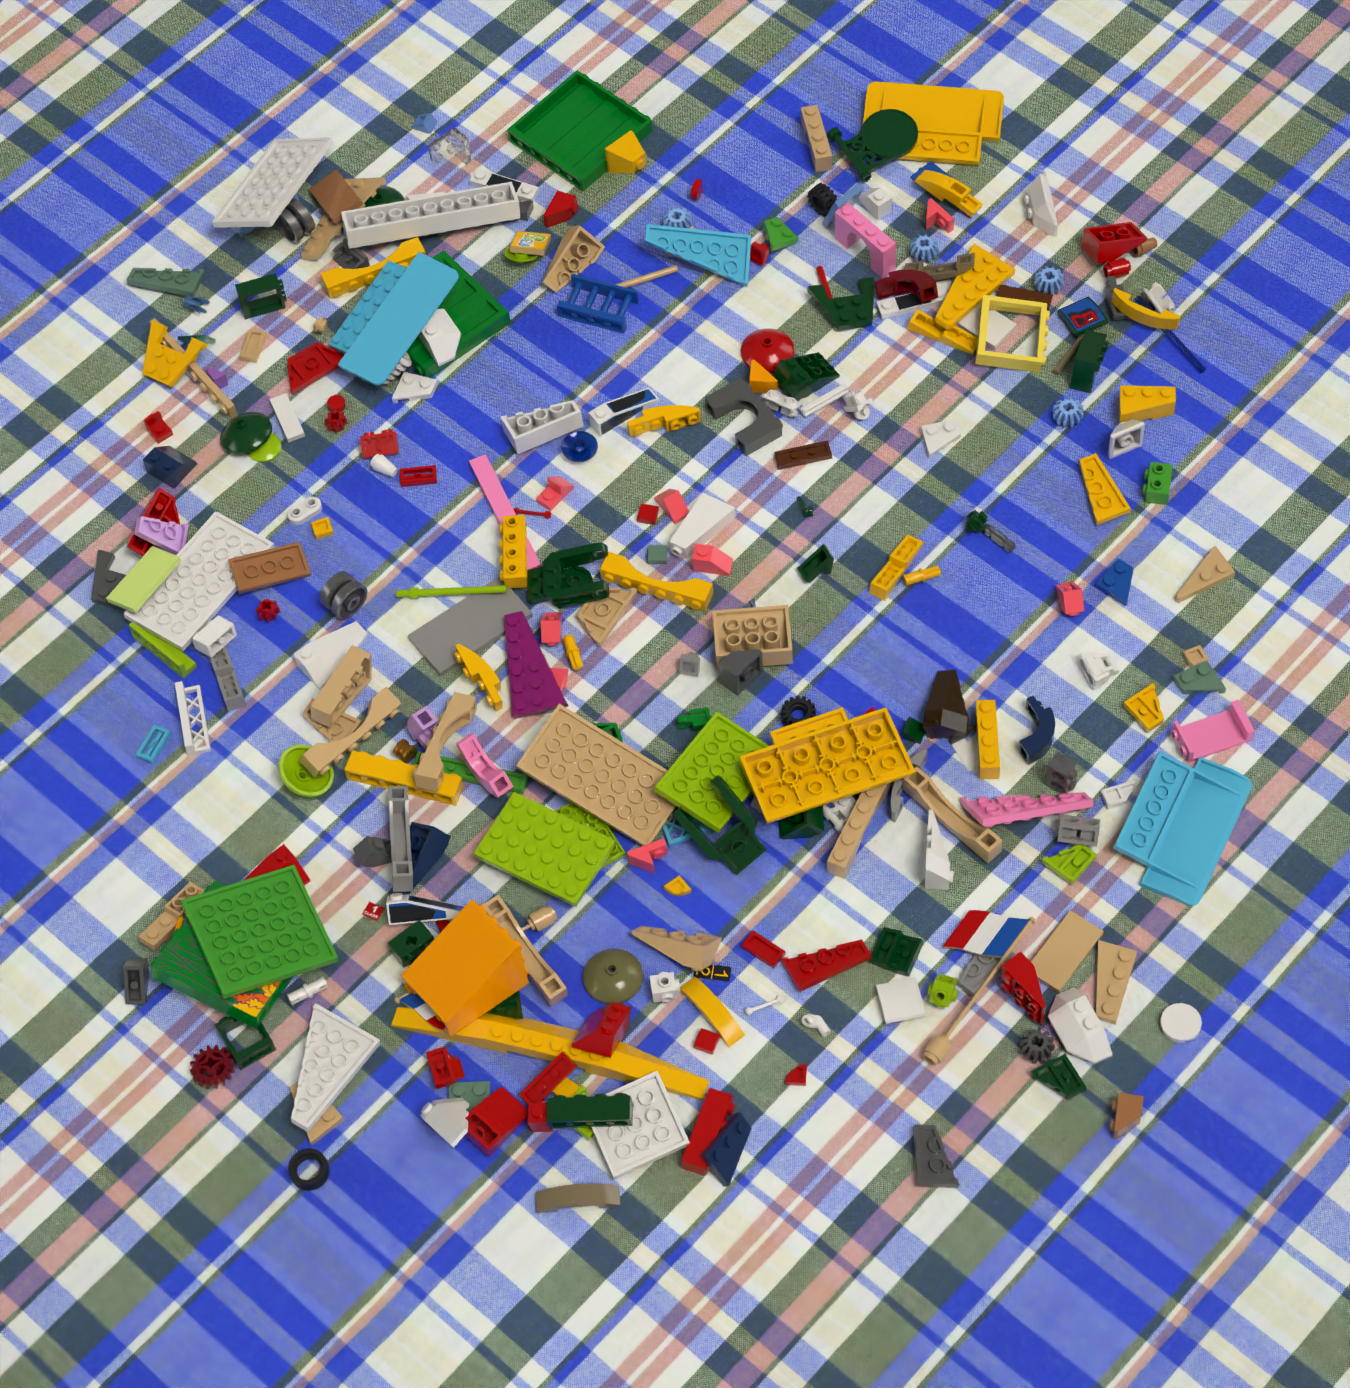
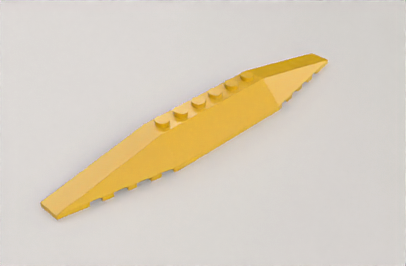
M397 1007L391 1024L392 1027L505 1054L510 1051L548 1061H553L561 1052L565 1051L578 1068L585 1069V1073L623 1082L626 1080L635 1081L658 1071L667 1092L703 1101L709 1085V1080L621 1041L611 1058L573 1048L572 1043L579 1034V1030L524 1017L523 1019H516L485 1013L450 1037L445 1031H440L427 1023L413 1009Z

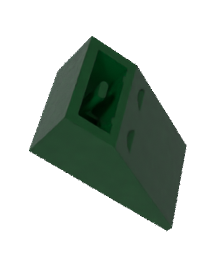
M817 352L780 360L773 377L778 380V384L790 397L800 399L811 395L839 378L840 374L827 362L823 355Z

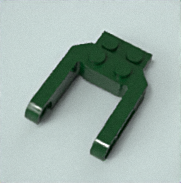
M598 542L551 552L543 561V567L527 570L528 601L530 605L549 601L560 609L608 598L610 595L609 584L603 581L566 588L564 570L569 567L593 563L595 560L607 557L608 546Z
M717 775L710 782L722 793L721 796L742 820L741 822L736 823L713 844L692 817L682 810L681 807L675 810L673 814L709 859L724 860L734 873L738 875L768 849L755 835L757 819L724 779Z

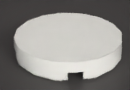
M1184 1003L1168 1006L1162 1013L1160 1026L1165 1037L1177 1043L1194 1040L1199 1035L1202 1025L1201 1016L1198 1011Z

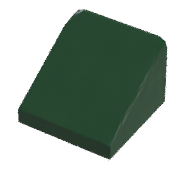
M908 717L903 729L902 739L921 744L926 733L923 729V724L912 717Z

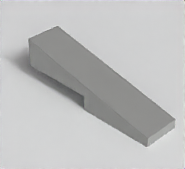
M224 646L213 658L210 657L229 712L246 706L229 653L226 646Z

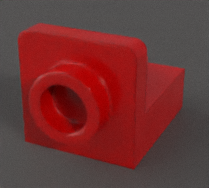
M159 411L144 419L147 431L158 444L173 435L172 430L164 422Z

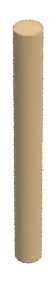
M677 265L615 285L629 288L678 272Z

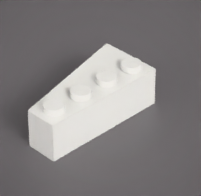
M574 400L550 405L548 409L536 408L534 412L523 414V412H518L516 416L507 417V415L500 416L503 431L517 454L584 426L581 411Z

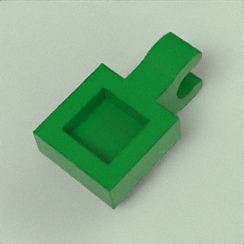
M709 707L690 710V715L678 716V729H686L691 725L693 730L703 729L711 719Z

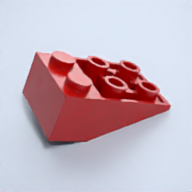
M1020 951L1002 965L1000 985L1006 993H1010L1014 997L1019 1007H1023L1028 1012V1016L1032 1021H1037L1042 1026L1046 1006L1034 965Z
M501 1086L469 1112V1115L465 1118L468 1120V1132L465 1136L484 1154L490 1157L528 1119V1109Z

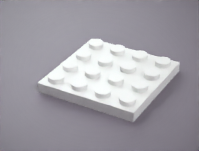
M658 1071L606 1094L607 1096H615L617 1093H625L631 1096L633 1100V1126L592 1127L614 1180L681 1150L690 1144Z

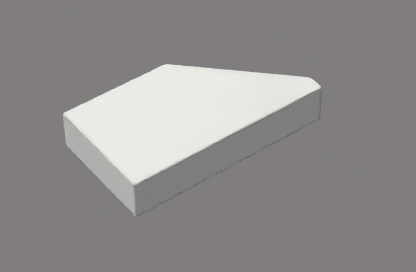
M1128 781L1101 790L1100 794L1107 809L1126 804L1136 781Z

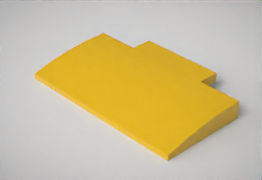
M842 707L770 731V737L774 745L740 756V765L767 824L915 774L913 765L887 707L849 720Z

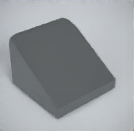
M532 200L519 202V219L528 221L534 209Z

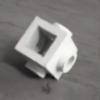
M660 972L658 975L649 976L654 1003H667L678 999L677 991H680L679 979L674 978L673 972Z

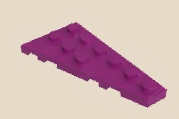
M519 611L504 615L512 716L518 719L555 710L558 704L568 707L569 705L557 684L545 655L542 653L525 614Z

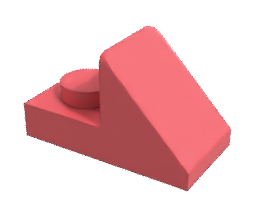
M932 198L928 199L926 230L937 223L941 229L950 233L954 230V218Z
M560 476L548 477V487L536 498V502L550 512L574 488L573 484Z
M664 838L627 852L630 865L651 873H655L652 859H660L668 854Z

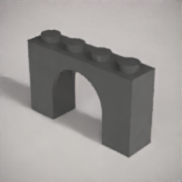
M741 377L705 397V408L715 420L736 409H746L757 416L753 424L735 434L736 445L745 456L782 436L783 424L781 420L774 417L770 407L763 404L761 397L755 394L750 384Z

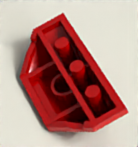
M159 487L142 511L140 517L160 519V521L167 523L172 521L180 525L175 497ZM135 524L128 537L126 547L141 556H144L152 546L159 548L134 535Z

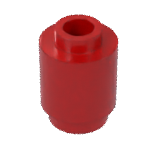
M1125 258L1107 262V265L1103 266L1106 278L1108 276H1115L1116 279L1129 275L1131 270L1130 262Z

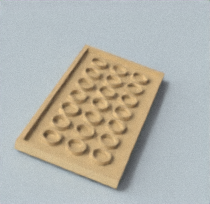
M558 704L516 765V768L641 846L652 843L677 807L653 791L656 784L668 770L561 704Z

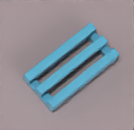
M153 725L135 754L136 758H141L145 762L149 761L153 765L172 735L171 731ZM159 731V733L157 734L156 738L152 741V739H153V737L155 736L156 732ZM150 744L151 746L149 747V749H148V751L146 752V754H144L145 750L147 749L148 745Z

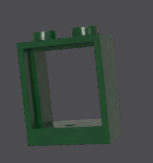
M276 273L235 284L245 320L286 308L284 301L287 300L284 285L282 279L278 280ZM276 289L277 294L247 301L246 297Z
M231 1016L223 1017L215 1026L240 1070L276 1051L272 1039L261 1023L257 1029L263 1039L237 1053L226 1033L244 1023Z

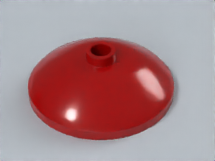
M771 328L759 329L750 333L742 342L741 357L749 368H751V361L754 359L769 373H774L780 360L794 357V344L791 338L780 330Z

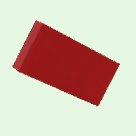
M752 931L741 944L742 949L773 969L786 954L783 949L755 931Z

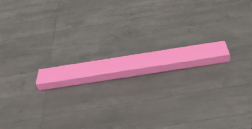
M486 454L469 460V464L499 525L503 523V516L516 515ZM527 538V570L541 567V563Z

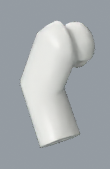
M807 1014L802 1017V1024L808 1028L818 1029L822 1037L830 1034L831 1031L821 1016Z

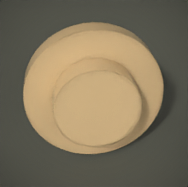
M322 316L316 319L313 325L316 333L323 334L329 321Z

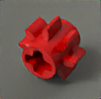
M335 410L327 413L328 418L324 419L328 431L332 430L337 433L345 430L344 425L348 424L344 412L340 413Z
M267 598L262 602L259 601L260 607L256 608L259 619H264L268 623L277 619L276 613H280V609L276 600L272 602Z

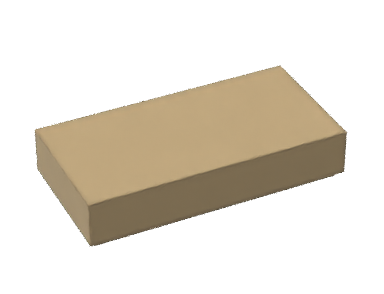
M249 329L239 355L241 361L257 363L267 337V332Z

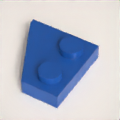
M1118 558L1098 580L1096 588L1126 606L1134 568Z

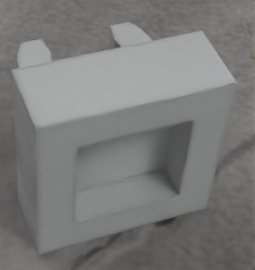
M697 653L681 654L679 673L698 677L700 657H696Z

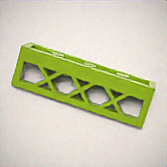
M133 621L129 624L132 637L183 679L197 667L196 663L180 649L144 630Z

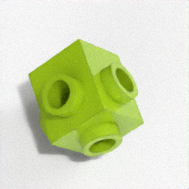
M938 973L934 983L931 982L929 985V1002L941 1008L949 1007L952 1001L956 1002L959 991L956 990L958 979Z

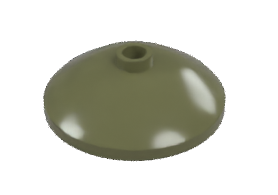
M616 948L602 950L593 955L584 967V987L588 994L600 1003H624L632 999L639 992L643 983V969L638 959L628 951ZM610 969H615L614 972H609Z

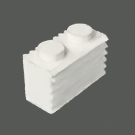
M218 615L215 619L210 620L207 626L200 632H196L192 641L196 650L213 658L216 653L221 651V648H224L226 644H229V641L231 642L237 636L232 622Z

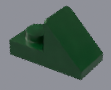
M823 544L797 569L805 582L811 583L822 572L832 573L834 558L827 546Z

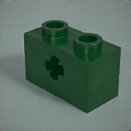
M418 920L387 942L391 954L404 968L407 965H411L434 940V936Z

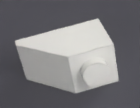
M870 188L860 194L857 199L877 220L892 212V198L882 188Z

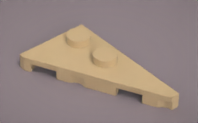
M1216 546L1211 549L1176 595L1177 603L1235 576V571Z

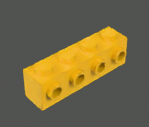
M525 515L503 516V523L500 524V535H503V539H500V550H503V554L500 555V566H503V570H500V581H504V585H507V588L528 587Z

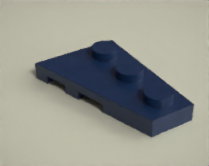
M735 1113L701 1155L723 1187L730 1185L752 1129L741 1113Z

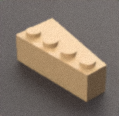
M353 645L350 647L316 699L312 701L310 705L311 719L330 728L372 680L371 653Z

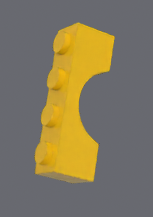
M976 700L975 718L978 733L979 779H999L1000 759L996 701Z

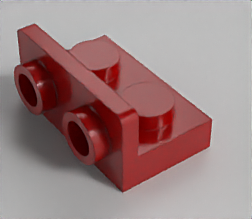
M392 429L383 430L381 434L367 432L364 433V436H360L363 459L373 458L376 454H383L384 456L399 454L396 431L393 432Z

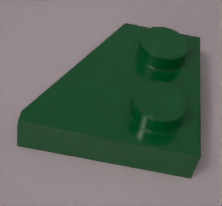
M1066 1054L1032 1070L1030 1073L1033 1078L1066 1099L1086 1091L1087 1088Z

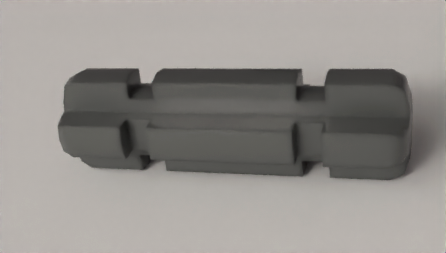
M988 524L984 529V534L988 537L991 536V539L1001 547L1004 546L1007 552H1012L1015 549L1016 544L1008 540V537L999 530H995V527L991 524Z

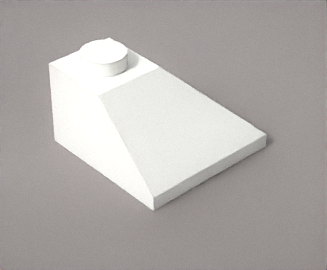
M1132 419L1127 422H1121L1115 427L1110 435L1109 459L1142 446L1144 422Z

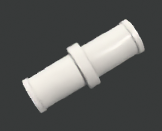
M322 976L309 984H303L301 988L286 994L291 1006L306 998H312L314 994L327 989L328 985Z

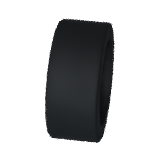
M308 1148L300 1150L294 1154L288 1166L291 1180L301 1190L311 1191L320 1188L328 1180L330 1173L327 1159L317 1149ZM305 1160H317L321 1165V1172L318 1176L309 1180L299 1178L297 1174L298 1166Z

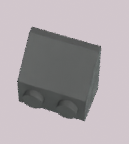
M759 649L732 651L728 656H724L719 662L720 684L739 696L763 672L762 651Z

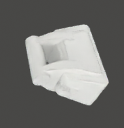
M1082 652L1080 654L1078 664L1093 690L1105 684L1112 675L1119 673V669L1110 653Z

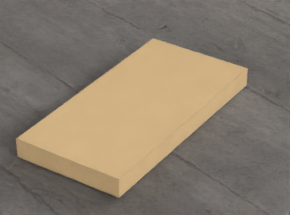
M1070 910L1031 961L1035 967L1038 981L1060 993L1097 944L1098 940L1103 936L1104 931Z

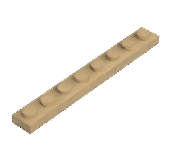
M166 331L161 344L184 354L185 350ZM192 361L186 368L191 379L199 383L201 390L209 394L211 401L219 405L224 415L227 414L231 419L238 416L232 401L199 365Z

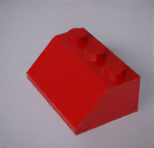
M611 1002L591 1013L572 1043V1047L611 1058L629 1028L632 1007L626 1006L623 1003Z

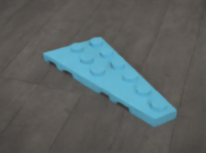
M646 224V244L741 285L748 286L751 235Z

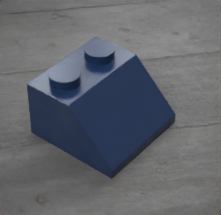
M171 446L154 447L143 459L147 473L174 489L197 465L196 461Z

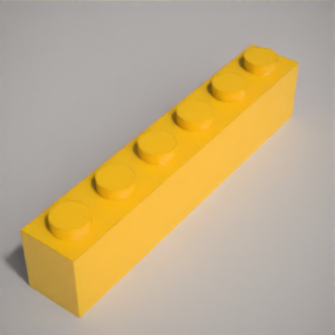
M352 750L344 769L348 780L388 789V786H408L409 795L457 806L464 787L462 777L454 773H444V780L438 792L416 787L413 771L415 767L419 766L418 764L410 765L401 760L394 761L381 755H370L364 751L357 752Z

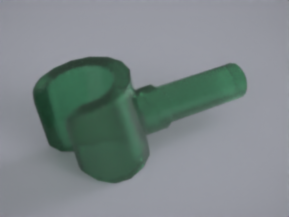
M798 496L796 499L801 505L803 517L813 516L812 505L806 506L802 498Z

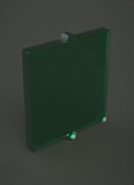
M208 335L178 336V340L187 345L192 337L204 343H216V339Z

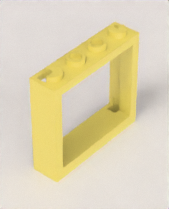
M983 295L980 307L975 364L1040 373L1041 366L1045 365L1046 355H1043V351H1046L1047 340H1044V337L1048 335L1049 326L1046 325V321H1049L1050 311H1047V303ZM989 309L1040 316L1037 357L985 351Z

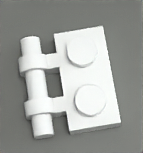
M848 796L831 802L833 808H829L826 804L823 805V816L835 825L834 828L838 833L842 832L857 801L852 796ZM840 814L844 820H840L837 815Z

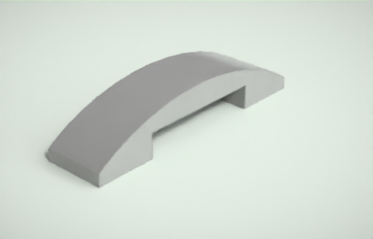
M927 750L920 751L910 759L913 768L918 767L923 770L927 762ZM903 778L894 782L891 793V820L893 822H896L903 809L904 797H901Z

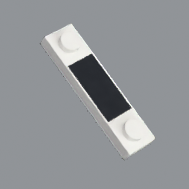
M476 168L469 180L470 185L475 187L512 182L517 198L521 201L532 200L534 202L539 193V187L478 168Z
M945 285L937 287L938 298L921 303L916 295L909 293L876 301V306L881 319L914 312L917 309L922 310L942 305L948 292Z

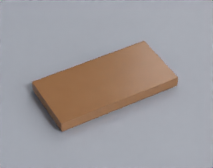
M337 169L309 189L335 224L342 220V211L354 210L363 205L361 199Z
M300 542L228 559L239 594L311 576Z

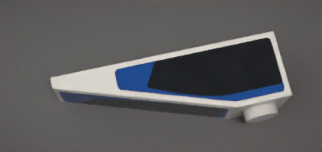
M648 387L603 403L588 412L590 426L601 437L641 413L642 410L659 402V398Z
M393 893L387 896L386 901L389 925L415 923L418 920L428 922L454 919L465 907L408 894L402 895V893Z

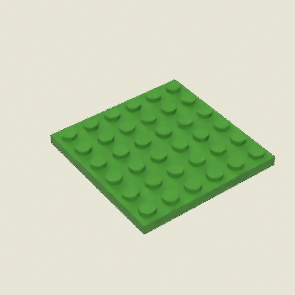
M295 865L181 900L182 908L223 999L338 962L335 949Z

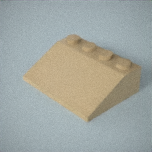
M788 605L712 611L717 670H720L719 662L724 656H728L732 651L761 650L763 666L793 664Z

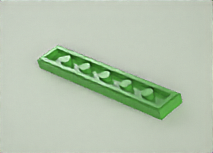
M417 751L413 765L420 764L421 754L425 752ZM440 756L444 765V773H454L462 777L463 782L481 785L464 761ZM504 770L514 786L508 792H516L523 795L529 779L528 775Z

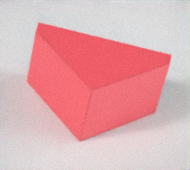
M669 488L654 497V500L674 524L683 520L689 513L679 490Z

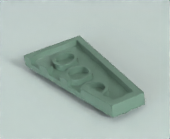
M133 268L127 277V284L184 296L188 294L194 296L206 274L205 269H198V272H193L190 269L173 271L172 268H165V270L156 271V268Z

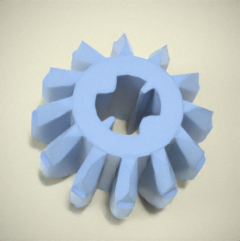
M680 206L677 209L672 207L671 211L666 210L662 218L663 226L689 228L692 225L690 212H687L686 208L681 209Z
M919 234L917 238H913L909 245L911 258H914L916 262L919 260L923 261V263L924 261L930 263L931 259L936 260L939 253L938 240H934L933 235L928 237L927 234L924 236Z
M1047 266L1045 269L1040 268L1034 277V286L1038 292L1053 295L1054 292L1059 294L1060 289H1063L1064 274H1061L1060 269L1055 270L1054 266L1052 268Z
M1065 397L1062 401L1057 400L1052 411L1053 420H1057V425L1063 424L1064 428L1067 425L1071 428L1074 424L1079 425L1084 414L1083 405L1079 404V400L1073 401L1072 397L1069 400Z

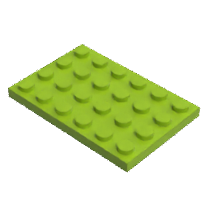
M716 712L656 784L653 791L677 807H681L682 810L712 830L720 833L735 812L723 799L719 789L710 781L717 775H720L739 799L744 802L752 790L740 765V756L769 747V745L719 712Z
M513 792L473 854L475 858L577 907L614 849L616 841Z

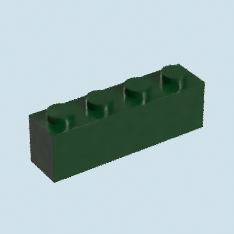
M617 1093L615 1096L596 1094L593 1097H587L583 1094H577L574 1097L555 1095L554 1098H548L547 1123L550 1128L633 1126V1100L630 1095L625 1093Z

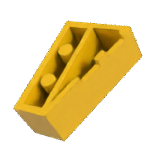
M1120 385L1119 424L1132 419L1141 421L1151 418L1154 420L1174 415L1176 387Z

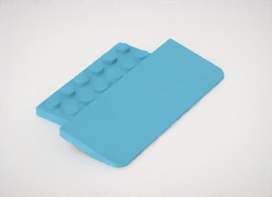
M421 252L417 253L408 267L388 260L328 343L331 348L345 354L338 363L339 367L373 385L383 384L459 278L458 272Z
M1159 751L1113 849L1148 866L1140 881V887L1182 904L1195 906L1200 902L1251 791L1252 783L1248 777L1205 758L1199 757L1194 768Z

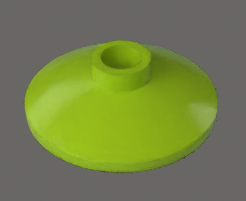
M510 246L504 250L506 258L520 264L534 260L539 256L511 253Z
M271 433L264 445L253 452L247 453V455L257 462L270 461L280 453L282 448L281 440L276 434Z

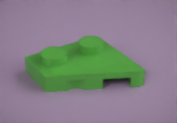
M778 217L765 220L763 223L766 239L771 244V251L797 244L799 238Z

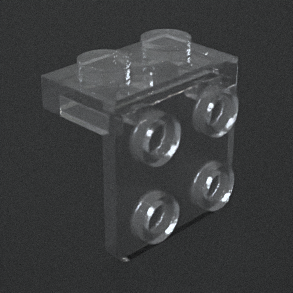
M453 128L428 145L431 165L437 168L454 156H457L465 165L472 162L468 137L456 128Z

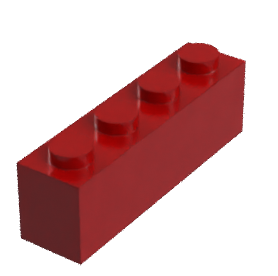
M709 1087L690 1136V1144L687 1145L681 1160L682 1169L706 1176L707 1171L711 1170L701 1155L728 1123V1116L733 1115L736 1103H733L732 1094Z

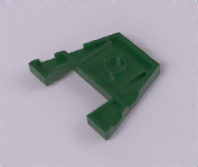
M874 277L858 280L857 284L861 292L859 295L829 299L823 284L808 286L807 292L815 298L816 304L823 308L825 315L838 331L872 326Z

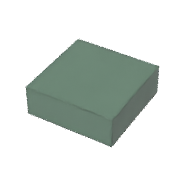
M648 545V564H667V545Z

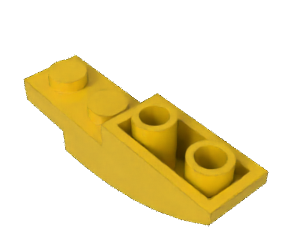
M924 170L915 179L917 184L940 201L947 199L971 218L983 206L980 201L970 195L971 189L942 173Z
M684 405L648 408L642 410V417L627 421L628 433L630 437L652 430H658L662 427H665L667 432L678 430L679 428L701 422V412L697 407Z
M460 644L455 645L456 653H454V657L458 664H462L465 678H469L472 684L477 682L480 690L485 691L487 694L485 697L490 707L493 706L495 711L503 709L502 699L498 694V691L501 690V682L496 673L475 652Z

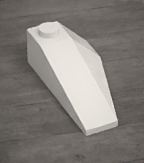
M929 809L925 889L949 890V883H953L954 871H950V861L933 809Z
M463 1098L433 1100L422 1108L420 1117L454 1148L468 1132V1120L465 1118L469 1115V1112L466 1110L469 1107V1103Z

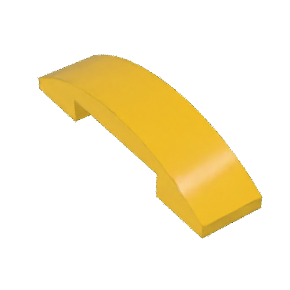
M1116 288L1113 290L1112 303L1123 314L1134 321L1158 329L1173 330L1178 328L1181 316L1165 309L1162 314L1130 301V294Z
M694 977L680 987L681 993L691 1004L694 1003L716 1029V1033L720 1034V1038L728 1047L745 1036L726 1007L698 978Z

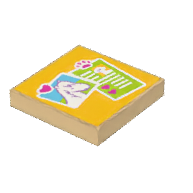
M517 231L510 245V252L544 256L551 241V234Z

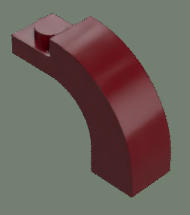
M922 271L889 272V277L874 281L878 299L898 293L914 294L921 303L938 298L935 280Z

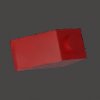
M557 190L543 215L545 227L549 228L571 220L579 208L577 197Z

